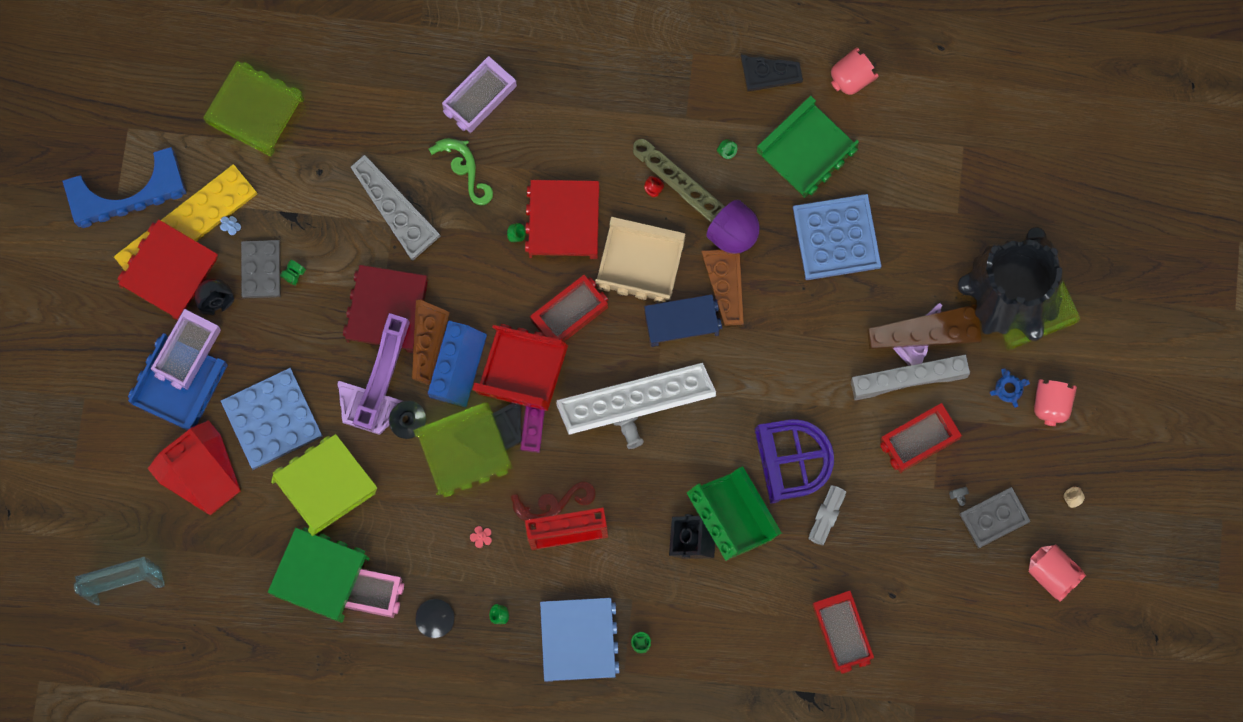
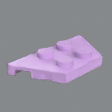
M338 381L343 423L373 432L352 424L365 389ZM385 396L373 433L380 435L389 426L390 412L402 400Z

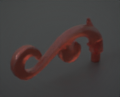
M579 482L565 494L559 503L552 494L542 495L538 501L539 508L545 511L546 505H551V509L546 513L532 514L529 512L530 508L525 507L523 502H520L518 494L511 496L512 508L515 514L523 521L555 516L564 509L576 490L581 488L586 490L587 495L585 498L577 496L574 498L577 503L584 506L593 502L596 493L591 484Z

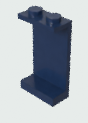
M713 295L644 306L651 347L659 346V342L711 333L719 336V330L722 329L721 319L716 317V311H719L717 300H713Z

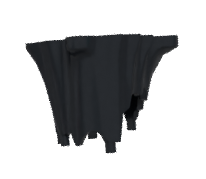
M1031 228L1026 235V240L1022 242L1006 241L1004 245L996 246L994 244L992 247L987 246L984 253L974 259L972 271L959 279L957 284L959 292L963 295L972 296L977 300L975 314L981 321L984 334L999 332L1006 335L1011 329L1016 328L1022 331L1029 340L1038 341L1043 337L1045 322L1058 317L1062 302V295L1060 293V285L1063 282L1062 268L1059 266L1058 251L1056 248H1053L1052 242L1047 239L1046 233L1042 228Z

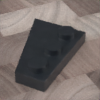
M741 54L747 92L803 82L799 62L778 59L769 60L764 59V57H747V55Z

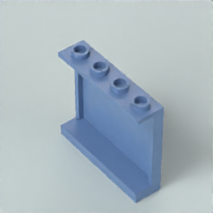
M611 598L540 602L544 681L616 678V673H619V661L615 662L614 654H618V642H614L613 634H617V622H613L612 614H616L615 602H612Z

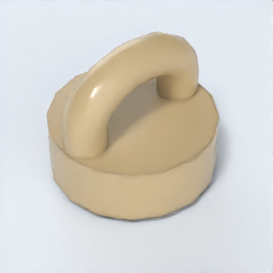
M1071 487L1064 493V499L1071 508L1081 505L1085 499L1079 487Z

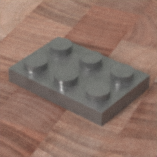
M279 240L241 242L242 298L281 297Z
M1012 487L959 514L978 549L1031 522Z

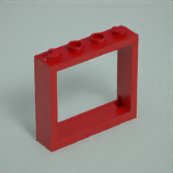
M604 508L525 520L527 538L531 550L608 538ZM600 512L601 519H595L594 513ZM532 523H536V529L532 530L530 525Z

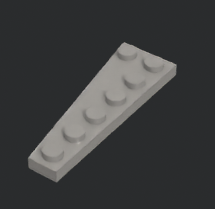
M365 155L351 166L352 171L412 261L440 237V234Z

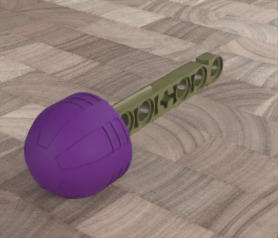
M638 139L635 141L633 154L642 162L645 161L647 167L711 222L707 231V238L728 253H741L750 249L755 244L759 236V221L750 208L740 200H734L727 206H724L665 155L655 150V147L647 140ZM644 146L647 150L640 152L637 150V147ZM657 157L660 159V162L652 163L650 159ZM665 169H671L674 173L671 175H667L663 171ZM698 192L701 196L693 198L691 193ZM712 204L714 209L707 210L704 205Z

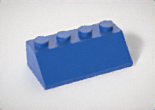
M448 321L428 390L430 398L467 407L487 334L468 325Z

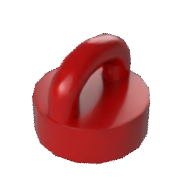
M649 176L644 185L646 193L651 197H657L664 188V183L654 176Z

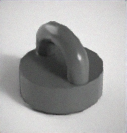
M966 486L950 491L951 500L956 498L959 505L964 506L966 504L964 495L969 494Z

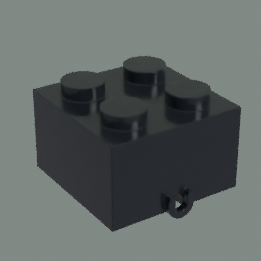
M685 514V516L672 517L669 556L682 559L714 558L715 542L700 516Z

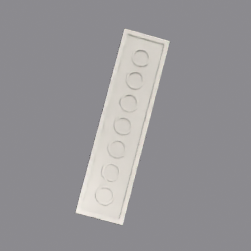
M703 363L560 399L557 400V407L568 434H573L715 397L716 391Z

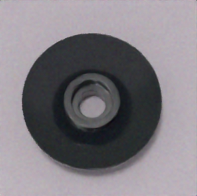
M413 401L398 403L389 415V426L392 432L403 439H411L418 436L426 424L424 409ZM407 415L408 420L403 422V417Z

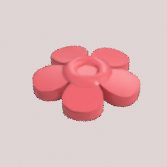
M478 526L474 529L475 533L470 535V540L475 542L477 548H482L483 542L485 545H490L492 539L489 537L492 532L489 528L483 531L482 527Z

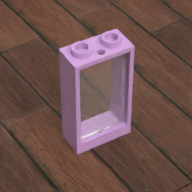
M488 56L442 103L443 112L448 118L451 119L453 117L457 121L456 124L463 131L467 130L471 133L517 87L516 80Z
M184 309L151 367V370L155 373L154 376L162 381H165V379L171 381V385L179 390L182 387L188 390L221 331L219 326Z

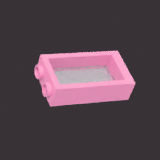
M361 569L345 608L394 618L395 613L398 614L400 602L397 601L399 594H403L404 583H402L400 577Z

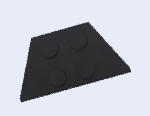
M512 403L453 435L458 441L488 461L521 443V405Z

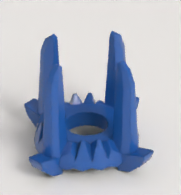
M1005 368L1001 369L1003 377L997 381L995 390L991 391L990 394L991 396L997 395L1005 402H1012L1014 408L1018 407L1017 400L1023 394V387L1029 385L1030 382L1027 379L1020 380L1016 376L1010 375V371ZM1012 383L1015 386V391L1007 393L1004 389L1005 384Z

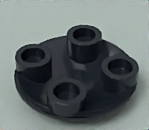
M431 599L424 602L418 608L415 617L419 631L430 638H439L446 635L452 630L455 619L451 606L440 599Z

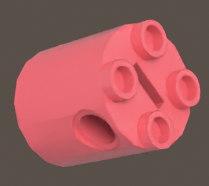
M1056 544L1041 547L1030 560L1028 572L1060 602L1086 576L1084 571Z

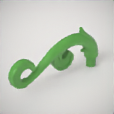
M447 138L435 142L436 145L428 149L431 155L444 150L451 152L450 149H454L465 157L466 165H461L463 158L456 157L451 162V169L457 175L468 173V191L473 203L477 205L488 204L493 198V190L489 185L477 184V189L480 188L485 191L483 197L478 198L474 194L476 166L473 154L466 146L469 141Z

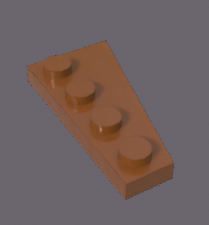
M723 250L701 251L724 326L743 325L740 253H728Z
M416 300L412 379L430 385L450 312L422 300Z

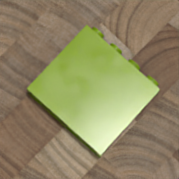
M336 434L332 437H325L317 447L312 446L308 448L303 456L293 458L286 467L276 469L271 480L272 484L277 483L309 525L308 531L312 536L371 498L377 490L376 485Z

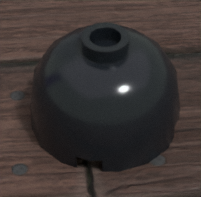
M206 279L195 291V303L200 313L205 315H214L215 311L220 308L221 312H223L234 302L231 288L221 279Z

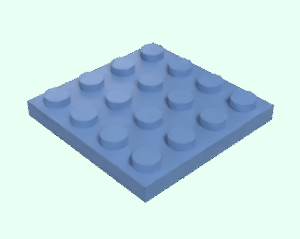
M868 194L793 206L805 280L881 269Z
M291 368L221 400L252 470L323 437Z

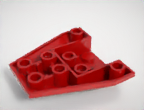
M209 420L186 431L162 450L148 467V470L161 485L210 516L241 492L223 439Z

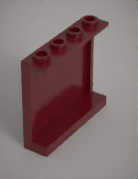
M359 265V269L355 270L354 274L355 289L352 288L350 294L352 305L347 309L348 325H345L343 329V336H345L348 343L350 341L380 345L383 330L390 313L409 320L410 324L401 349H406L407 352L413 353L416 300L425 301L428 286L427 276Z

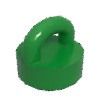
M726 139L717 147V152L723 158L731 159L737 153V144L730 139Z
M521 223L511 224L508 227L507 237L509 241L521 242L525 239L526 230Z
M495 604L490 609L489 617L493 624H506L509 620V612L505 606Z

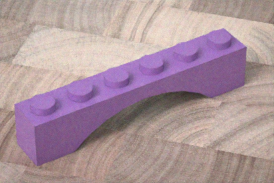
M390 313L388 315L377 358L352 423L355 426L374 432L410 324L406 318Z

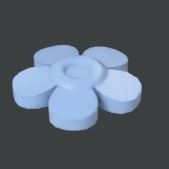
M224 216L220 220L222 223L220 226L221 230L228 231L230 235H235L236 231L241 229V225L236 223L237 219L233 216L229 218Z

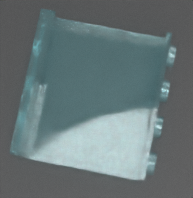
M146 557L75 576L76 582L74 583L76 594L97 606L100 605L97 593L141 580H146L156 588L165 586L161 568Z

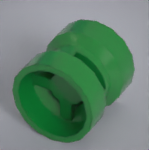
M290 260L287 264V269L283 270L280 276L296 286L299 281L298 278L305 273L306 269L297 262Z
M638 632L633 635L631 640L633 650L637 653H646L650 649L651 639L648 634Z

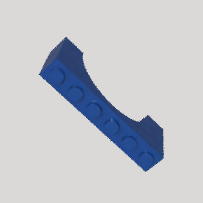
M172 147L153 153L154 170L149 182L140 192L126 199L108 200L95 195L88 189L81 175L64 180L63 185L74 223L78 227L86 228L94 222H106L110 220V217L125 216L130 211H141L146 206L152 204L160 205L165 200L171 198L173 200L179 199L184 194H187Z

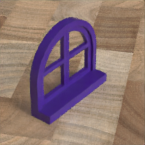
M785 420L760 424L755 428L770 504L784 499L812 494L827 482L833 470L834 454L830 441L818 427L803 420ZM792 430L797 454L777 457L772 433ZM797 431H802L813 437L821 450L802 453ZM823 457V466L820 474L813 482L808 484L804 460ZM799 461L804 486L784 489L779 464Z

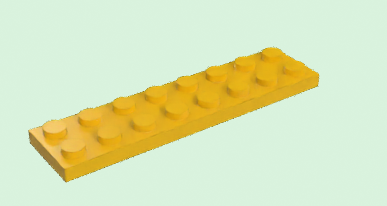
M233 164L161 221L197 241L221 223L222 217H229L256 196L257 192ZM148 230L114 256L125 271L129 267L127 263L133 254L136 255L140 250L138 245L143 238L146 239L150 234Z

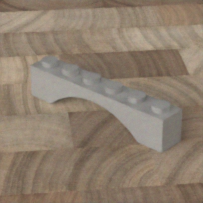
M966 355L852 377L851 386L854 400H860L906 387L968 378L970 371Z

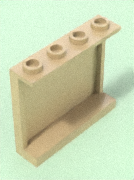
M611 217L598 277L595 280L597 287H599L598 289L603 291L615 290L618 294L625 296L633 294L636 295V298L642 300L650 298L654 299L656 303L670 302L685 242V233Z

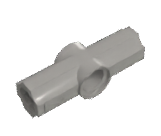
M831 485L808 539L812 542L824 545L845 498L846 491L842 488Z

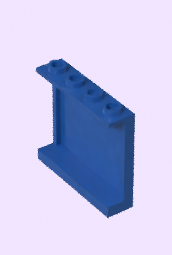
M163 333L156 340V348L153 354L148 356L144 371L139 373L137 385L130 390L128 401L132 405L188 431L190 428L198 425L228 365L219 358L215 359L207 355L188 390L183 387L179 390L171 385V381L167 379L162 381L154 376L155 373L151 370L168 339V336ZM177 341L162 370L184 381L200 351Z

